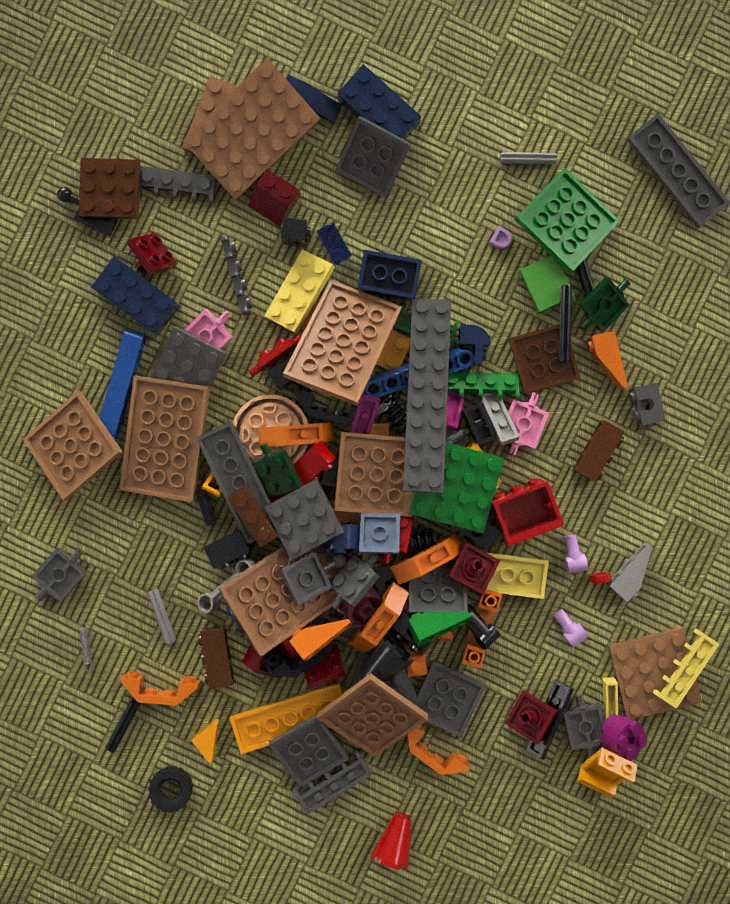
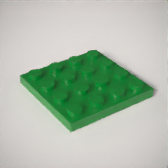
M566 168L514 219L570 274L620 222Z
M446 442L444 493L413 492L408 513L484 534L492 505L491 501L494 498L504 458Z

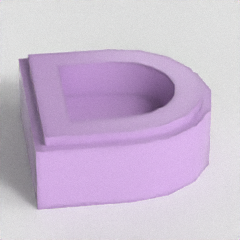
M498 226L489 244L498 249H505L510 245L512 236L508 230Z

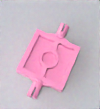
M204 309L185 331L222 349L233 338L224 325L231 315L225 311L217 318L208 309Z
M532 392L529 402H520L512 399L508 409V413L520 436L518 441L512 442L508 452L516 456L520 445H526L533 449L536 448L549 413L536 406L540 395Z

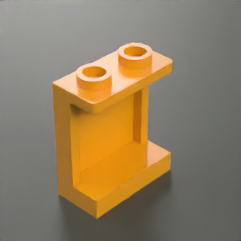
M601 748L581 764L577 782L612 799L616 795L617 785L624 780L630 783L635 781L637 764Z

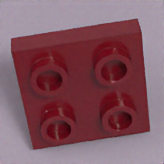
M156 233L132 238L126 243L138 259L134 265L135 268L138 267L137 270L139 272L147 271L149 275L172 269L178 264Z
M466 542L448 578L482 596L500 560Z
M337 643L333 645L329 657L304 672L310 690L323 684L331 686L330 682L334 685L337 679L346 676Z
M523 690L505 724L535 744L540 745L558 710Z

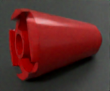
M398 812V815L393 814L370 858L372 860L377 857L379 858L378 863L397 870H400L402 866L404 871L408 870L412 820L408 819V814Z

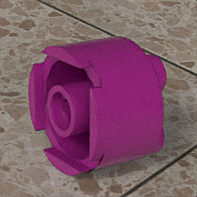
M621 714L611 715L602 726L601 730L604 731L603 737L600 736L602 747L629 761L634 760L641 748L647 744V737L645 736L643 726Z

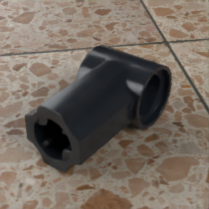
M473 609L471 611L472 619L465 625L475 635L476 642L483 649L487 650L500 637V633Z

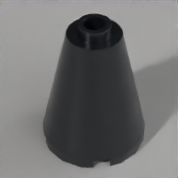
M385 634L360 674L361 680L371 673L382 682H385L410 666L414 660L409 659L411 655L401 643L396 640L394 642L391 641L390 638L392 636Z

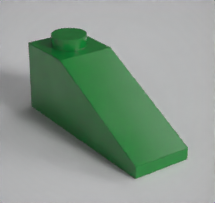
M418 612L410 617L407 626L419 647L469 623L472 619L471 612H424L422 614Z

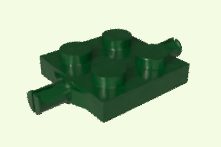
M605 277L578 304L586 315V319L579 325L580 329L586 331L591 324H594L600 332H604L630 306L624 297L623 291L631 283L624 279L616 286L610 278Z
M267 442L259 445L264 457L255 460L252 465L269 498L276 495L286 496L292 490L298 489L303 485L286 450L271 452Z

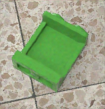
M548 256L518 271L520 280L523 279L535 304L536 314L542 312L545 315L553 311V306L560 305L561 286L570 284L561 264L556 259Z

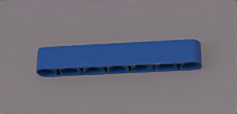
M126 329L123 334L100 414L101 421L116 443L132 391L133 378L136 376L146 342V334Z
M464 347L450 350L448 374L470 367L474 362L473 354ZM467 353V358L464 361H460V356ZM409 364L371 376L363 394L380 397L407 388L408 379H405V374L409 372ZM389 378H395L392 385H386ZM369 385H377L375 390L368 391Z

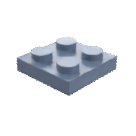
M361 513L359 553L399 554L401 515Z

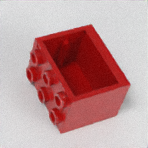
M535 478L527 481L528 485L526 486L516 485L509 488L510 492L505 493L501 491L494 494L493 501H491V510L501 531L500 534L503 542L508 546L564 526L548 481Z

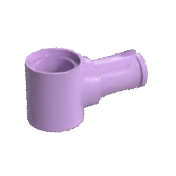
M576 534L565 536L568 553L564 561L567 573L587 571V559L585 554L579 551Z
M560 609L553 615L563 627V635L573 648L589 636L579 623L572 622L563 609Z

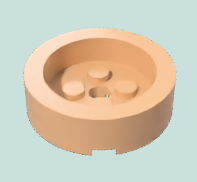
M262 395L253 398L241 407L233 421L249 456L254 460L264 457L259 446V427L309 424L305 413L297 404L279 395ZM309 444L271 446L269 448L271 452L286 450L294 464L305 454Z

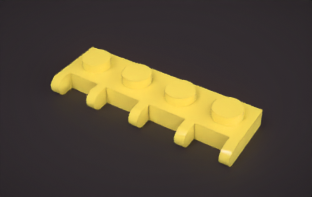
M696 628L693 632L699 636L692 646L685 643L684 646L689 651L681 662L676 659L673 661L678 667L671 678L663 676L667 684L661 693L658 690L653 691L655 695L676 709L719 646V643Z

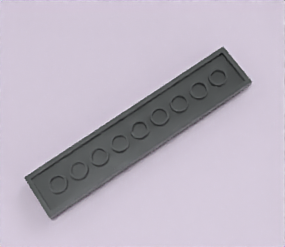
M412 299L403 492L444 493L451 300Z

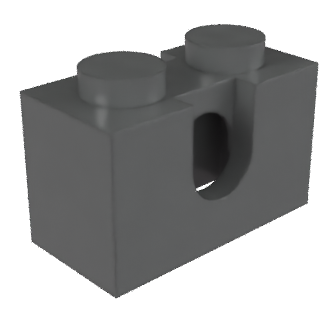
M658 383L630 388L629 400L635 406L633 419L638 426L666 421ZM643 400H646L649 404L647 410L642 408Z

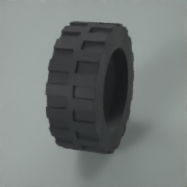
M167 766L164 769H160L151 780L148 788V795L152 805L154 804L155 808L162 810V812L169 813L177 812L185 807L193 792L192 779L189 777V773L177 766ZM174 780L179 784L180 793L177 797L167 798L163 795L161 788L165 781Z

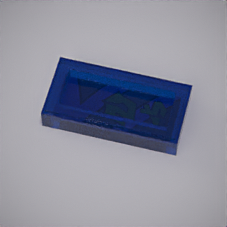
M334 222L317 230V234L335 266L352 257Z

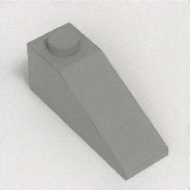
M646 542L611 578L612 580L606 583L609 588L626 602L635 599L638 595L637 591L641 588L653 547Z

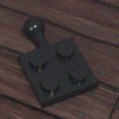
M59 188L57 197L60 201H71L79 205V197L74 195L70 188ZM79 208L73 219L109 237L118 219L81 218L79 217Z

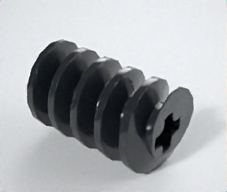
M395 391L381 396L380 404L391 403L388 405V410L383 412L382 415L389 414L386 420L394 421L391 428L398 427L395 431L397 433L406 427L407 409L402 410L405 405L404 403L398 404V401L401 399L400 397H393L396 393Z
M430 528L428 534L425 529H422L420 535L417 530H414L413 536L411 535L408 551L411 549L412 553L415 554L418 548L421 553L424 551V548L428 549L438 544L437 536L433 529Z

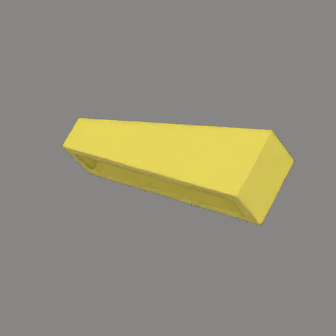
M614 677L602 678L604 721L611 715H618V683Z

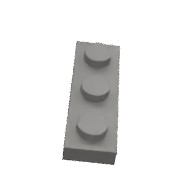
M483 393V398H479V401L484 407L500 446L518 441L520 436L503 400L498 399L497 394Z

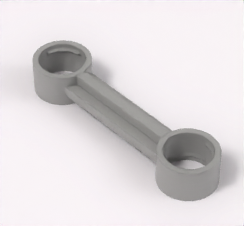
M252 559L238 561L235 566V572L212 593H205L199 596L197 601L199 610L203 613L215 612L220 606V600L223 598L218 588L242 573L245 563L251 567L256 562ZM207 597L211 600L210 609L206 605Z

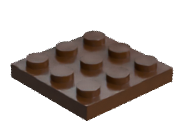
M81 158L79 217L139 219L140 160Z
M560 324L508 339L524 394L580 378L572 346L570 362L559 361Z

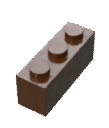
M600 420L572 470L590 481L596 482V480H600L605 472L603 468L606 463L609 464L614 457V449L623 442L625 431L606 420Z
M247 484L227 497L260 547L278 536L272 521Z
M226 625L203 628L198 635V642L203 647L201 660L202 664L206 665L207 672L204 673L205 683L209 684V689L232 686L235 679Z

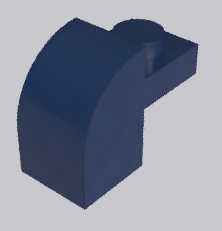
M461 324L459 326L458 346H473V365H482V361L486 360V350L483 347L491 345L488 333L480 326Z

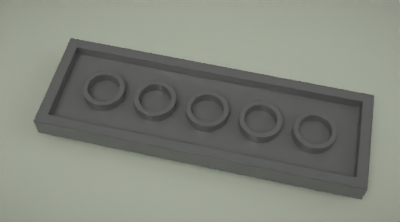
M659 113L626 139L698 229L730 204V201Z
M233 421L196 439L248 544L255 541V538L227 497L247 484L267 515L265 507L271 504V500L252 465L249 454Z

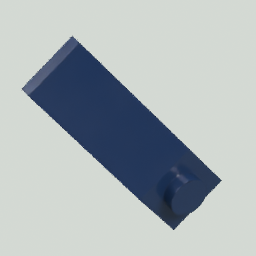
M287 75L286 80L319 117L335 123L342 105L306 82Z

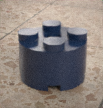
M341 525L344 533L324 543L323 554L359 553L360 525Z

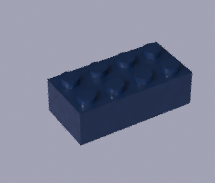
M364 64L337 93L338 101L357 119L361 116L404 140L420 124L421 115Z
M115 256L91 286L92 289L157 336L160 335L181 306Z

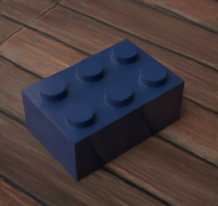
M364 250L357 290L368 294L412 301L416 296L422 260Z

